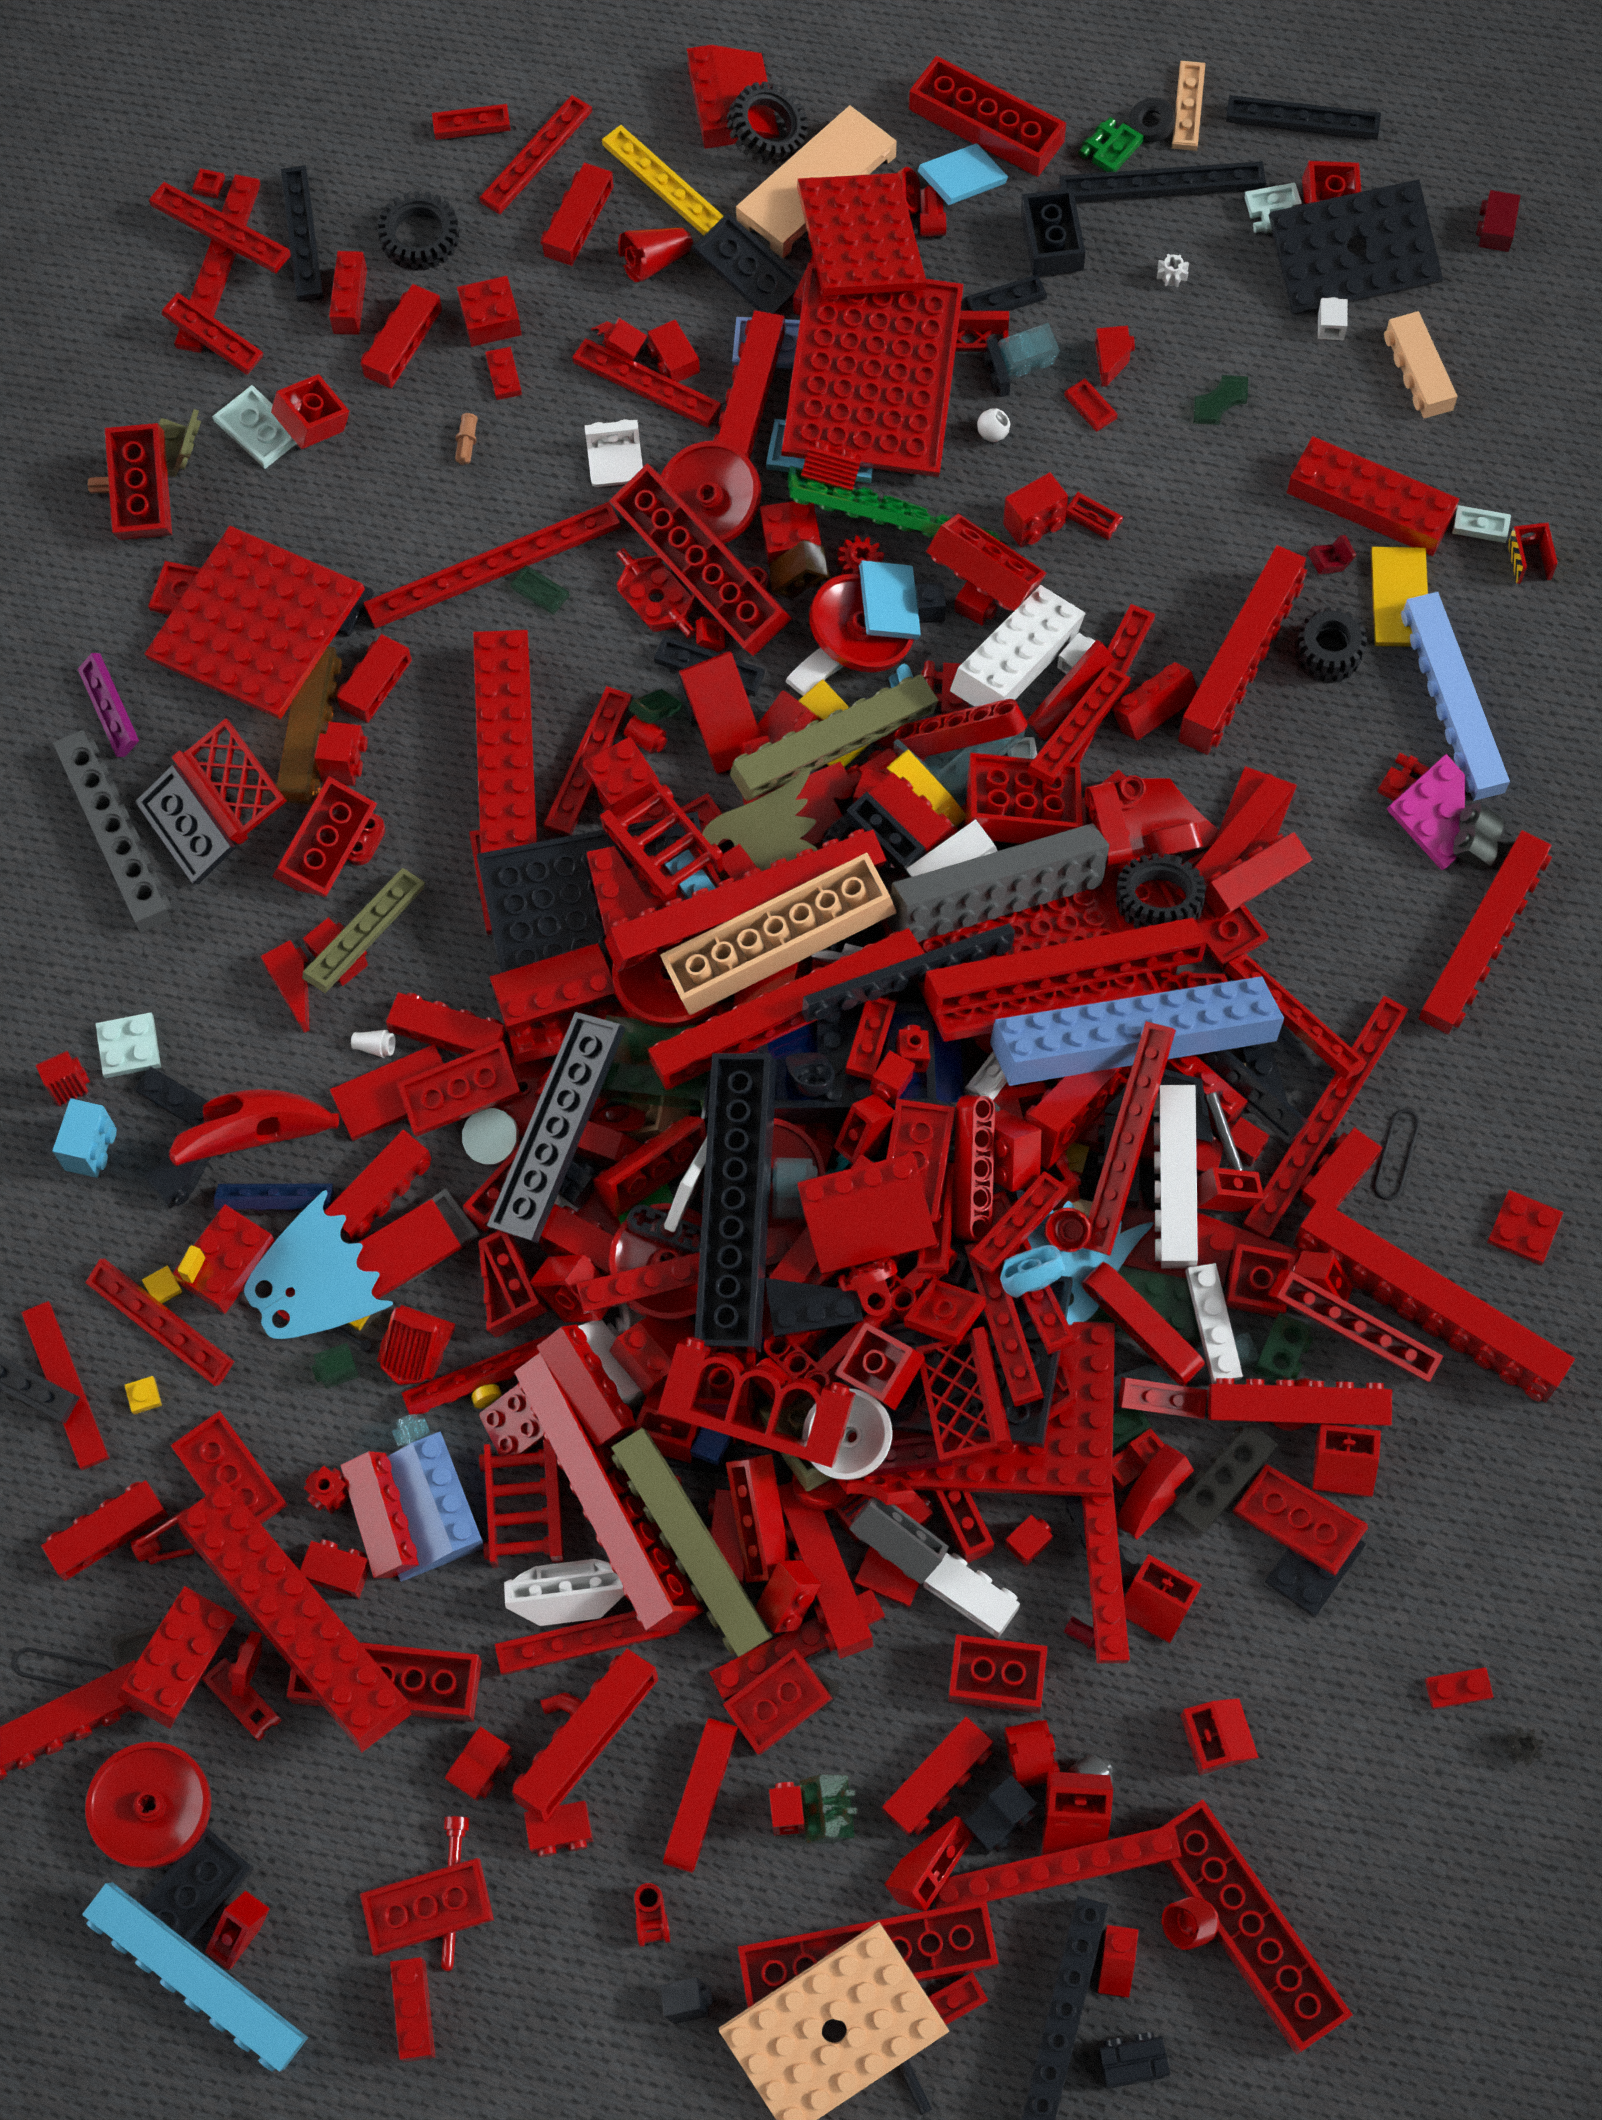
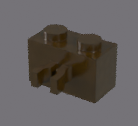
M803 540L769 564L772 592L791 599L811 586L818 587L820 580L827 581L830 579L829 569L826 568L824 547L813 544L810 541Z

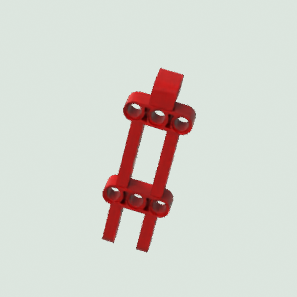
M951 1248L948 1254L949 1269L957 1259V1253ZM933 1250L925 1257L924 1261L938 1253V1250ZM908 1253L885 1258L878 1261L883 1262L885 1266L887 1265V1260L891 1259L895 1261L897 1265V1263L901 1261L903 1257ZM870 1263L850 1267V1269L852 1271L853 1269L859 1268ZM916 1266L903 1280L896 1274L885 1279L886 1283H891L888 1287L891 1295L889 1310L880 1316L867 1314L863 1318L864 1322L857 1323L817 1363L806 1352L829 1329L778 1338L774 1337V1333L770 1334L764 1341V1350L769 1358L761 1360L756 1366L766 1365L778 1370L784 1378L785 1384L797 1378H809L818 1384L832 1385V1382L838 1378L835 1373L839 1368V1363L841 1364L865 1322L881 1331L883 1330L881 1327L893 1325L898 1319L904 1322V1317L933 1278L939 1280L944 1274L931 1275L930 1272H917ZM878 1292L872 1293L871 1295L879 1301L874 1308L883 1306L885 1297ZM911 1301L908 1306L900 1307L903 1302ZM785 1347L784 1351L775 1354L778 1348ZM805 1365L804 1369L800 1372H794L798 1366ZM763 1376L751 1377L758 1389L774 1403L776 1392L773 1384ZM793 1389L787 1392L782 1409L792 1404L802 1393L814 1403L816 1402L814 1397L806 1390Z

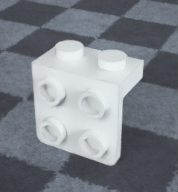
M624 419L612 423L597 422L592 425H585L592 486L605 487L627 484L643 468L637 420Z

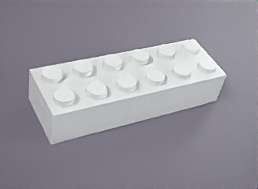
M1040 585L958 667L950 691L975 707L1005 699L1015 700L1075 638L1085 612Z
M1160 1085V1091L1154 1104V1116H1159L1160 1123H1154V1145H1160V1152H1154V1174H1160V1181H1155V1203H1160L1161 1210H1155V1232H1161V1239H1155V1261H1161V1269L1195 1267L1198 1262L1195 1085Z

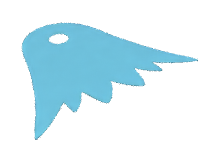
M1022 1189L1016 1191L1018 1199L1025 1193ZM1067 1201L1063 1208H1075L1070 1201ZM1053 1210L1027 1237L1032 1249L1050 1245L1045 1237V1223L1049 1216L1054 1213ZM1120 1221L1110 1256L1084 1248L1070 1253L1060 1251L1065 1267L1062 1276L1072 1277L1073 1280L1071 1292L1074 1295V1301L1068 1308L1066 1319L1069 1325L1073 1322H1085L1099 1307L1084 1291L1081 1282L1101 1262L1109 1264L1118 1272L1126 1257L1152 1227L1154 1222L1133 1227L1120 1234L1122 1221Z

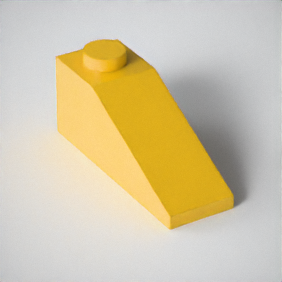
M906 750L887 767L890 773L894 772L899 778L905 777L912 784L913 791L918 796L924 795L931 802L932 809L938 815L943 813L952 825L957 826L965 819V813L954 798L910 750Z

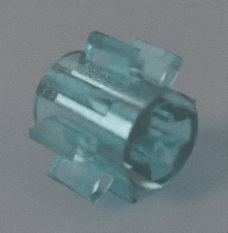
M416 1414L399 1419L396 1422L398 1429L392 1431L398 1447L407 1446L412 1442L425 1438V1436L431 1435L425 1418L419 1420Z

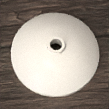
M849 1389V1391L856 1393L836 1463L830 1468L811 1462L825 1475L839 1480L858 1479L873 1472L887 1456L892 1441V1425L886 1409L876 1398L857 1389ZM816 1403L807 1414L803 1426L802 1438L807 1441L816 1413ZM856 1432V1440L850 1443L848 1440L849 1435Z

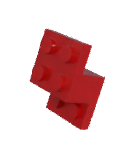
M631 737L583 762V768L598 790L599 803L605 811L609 809L615 817L618 815L622 817L651 797L653 791L650 781L655 778L659 782L657 775ZM659 804L631 824L664 818L669 815V812L662 804Z

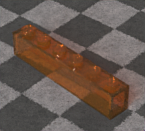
M327 647L292 701L277 787L287 800L286 803L312 805L314 795L317 796L320 791V780L317 779L318 767L314 757L319 734H326L327 722H332L333 707L330 706L331 699L337 696L335 677L336 674L341 673L342 660L338 658L335 647Z

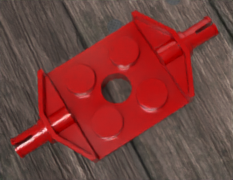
M622 548L621 551L619 550L616 556L625 565V569L617 582V591L652 632L675 628L676 630L680 629L688 639L691 638V635L693 637L696 634V630L689 624L687 618L696 603L695 595H690L662 563L659 555L633 559L625 548ZM654 593H660L664 596L660 602H652L649 597Z

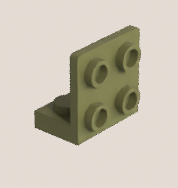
M193 410L187 426L161 418L159 421V425L165 434L167 473L169 476L176 477L179 469L184 470L194 446V438L198 433L201 421L196 420L199 410Z

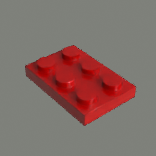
M794 1648L726 1701L723 1706L757 1755H761L833 1698L799 1650Z

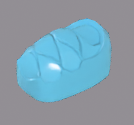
M1047 1245L1004 1260L1000 1277L1003 1289L1010 1296L1017 1298L1025 1292L1038 1291L1055 1282L1065 1271L1061 1253L1056 1246Z

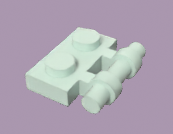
M1295 183L1247 191L1244 197L1250 218L1261 217L1262 219L1260 222L1253 223L1255 233L1264 231L1266 234L1272 232L1268 216L1270 212L1302 205Z

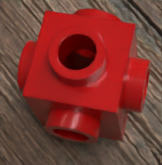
M325 1466L320 1470L316 1469L308 1476L305 1482L307 1485L304 1489L309 1496L306 1500L318 1511L323 1508L329 1514H332L336 1509H340L349 1497L344 1475L336 1468L332 1471ZM328 1483H330L329 1488L323 1490Z

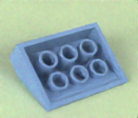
M441 1431L412 1442L387 1457L391 1462V1473L394 1483L400 1492V1503L403 1513L408 1519V1529L412 1542L417 1549L416 1556L419 1563L418 1566L398 1575L401 1582L483 1549L481 1535Z

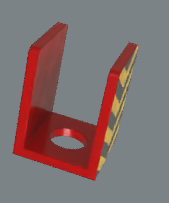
M1549 523L1514 526L1507 544L1516 584L1522 582L1527 569L1522 546L1539 544L1546 578L1551 580L1558 563ZM1527 533H1535L1530 537H1521L1522 535Z

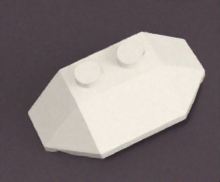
M598 1559L535 1566L521 1573L514 1580L510 1579L504 1582L506 1608L539 1626L601 1618L624 1596L623 1585L618 1575L611 1569L609 1562Z

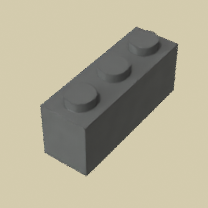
M871 1497L858 1512L849 1528L859 1540L868 1543L884 1559L894 1563L902 1569L907 1577L915 1579L920 1584L942 1562L949 1547L896 1505H886L875 1497Z

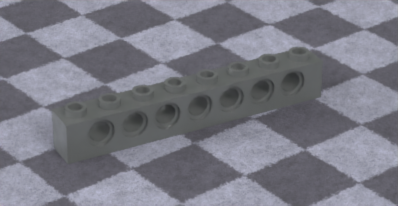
M81 730L53 742L139 932L142 933L171 920L167 910L172 909L166 894L160 895L157 890L162 885L155 870L150 873L146 865L151 863L145 849L139 850L136 845L141 840L135 827H128L125 821L130 819L124 803L118 805L115 798L120 795L114 782L108 783L105 778L110 773L104 760L97 761L95 754L99 753L93 737L87 739L84 730ZM88 761L85 765L79 766L81 762ZM99 783L97 786L89 788L91 784ZM109 805L106 809L99 810L101 806ZM119 827L117 831L109 832L112 828ZM126 849H129V850H130V851H129L127 854H125V855H119L120 852L123 851V850H126ZM140 872L138 876L130 878L132 873ZM146 894L151 895L147 900H140Z

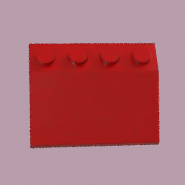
M717 45L687 48L688 71L704 148L733 145L739 138L731 139L730 133L733 129L727 128V123L729 122L727 114L730 111L731 104L746 86L750 85L751 87L756 82L760 86L762 82H768L762 53ZM754 105L748 109L749 123L758 135L764 139L779 137L776 117L772 108L765 105Z
M970 753L965 827L976 819L991 841L1025 844L1082 827L1080 763L1069 762L1054 783L1050 785L1027 772L1033 759Z
M914 1153L797 1182L821 1274L938 1245Z

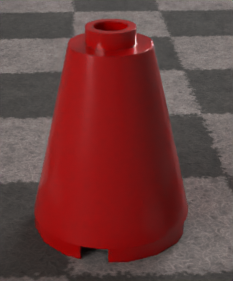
M682 227L627 230L619 235L618 250L620 257L625 256L627 263L623 265L625 272L632 281L637 283L648 279L689 253L693 240L691 234Z

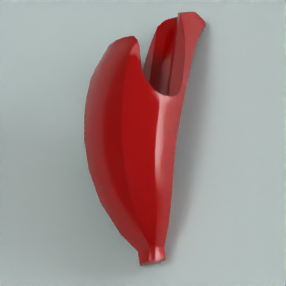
M256 1089L223 1094L203 1105L204 1124L179 1134L173 1142L169 1157L172 1163L178 1166L207 1157L304 1137L328 1129H337L339 1113H330L321 1105L301 1095L280 1090Z

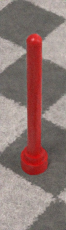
M448 1816L444 1819V1830L447 1831V1837H450L448 1867L460 1863L462 1838L465 1837V1832L469 1831V1818ZM456 1932L443 1936L441 1967L444 1971H450L454 1966Z

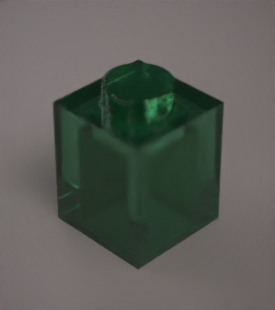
M347 1343L313 1355L316 1364L311 1367L317 1382L322 1381L326 1389L360 1377Z

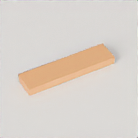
M1180 61L1172 149L1197 151L1205 63Z

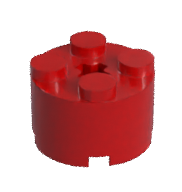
M1037 1720L1004 1728L1009 1761H1011L1013 1771H1015L1012 1774L1023 1788L1047 1783L1048 1772H1060L1058 1763L1054 1760L1053 1752H1056L1053 1735L1049 1732L1047 1720Z

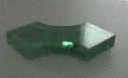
M1222 375L1220 384L1215 390L1205 395L1195 396L1193 423L1220 425V419L1225 411L1235 405L1247 404L1248 376Z

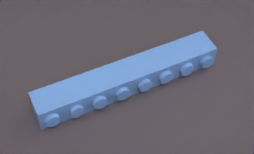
M1435 592L1407 599L1404 610L1401 612V618L1405 627H1411L1413 633L1410 634L1411 646L1414 650L1417 649L1420 670L1422 673H1426L1430 696L1435 697L1437 716L1440 721H1444L1446 740L1448 744H1452L1455 751V764L1465 774V790L1467 793H1471L1473 801L1503 794L1510 780L1439 593Z

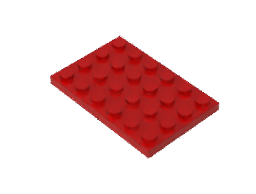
M899 173L797 179V190L823 296L926 290L927 280Z

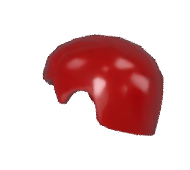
M1061 1208L1052 1213L1046 1221L1045 1237L1050 1245L1056 1246L1060 1251L1076 1252L1085 1247L1090 1239L1091 1223L1080 1210Z

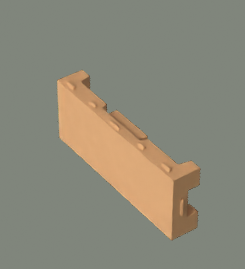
M849 105L736 206L737 221L749 232L754 229L770 242V249L784 258L791 252L792 244L807 231L797 190V179L869 175L884 161L889 164L896 157V140Z

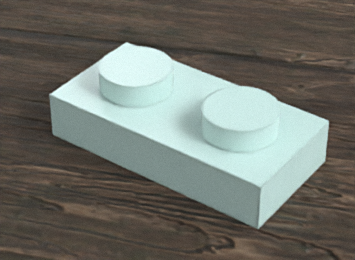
M1458 505L1452 534L1506 543L1511 515Z

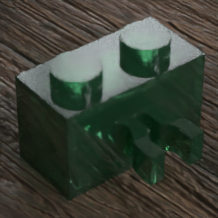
M819 1774L800 1780L806 1843H838L855 1838L852 1815L857 1814V1808H851L850 1797L855 1796V1790L849 1789L848 1775Z

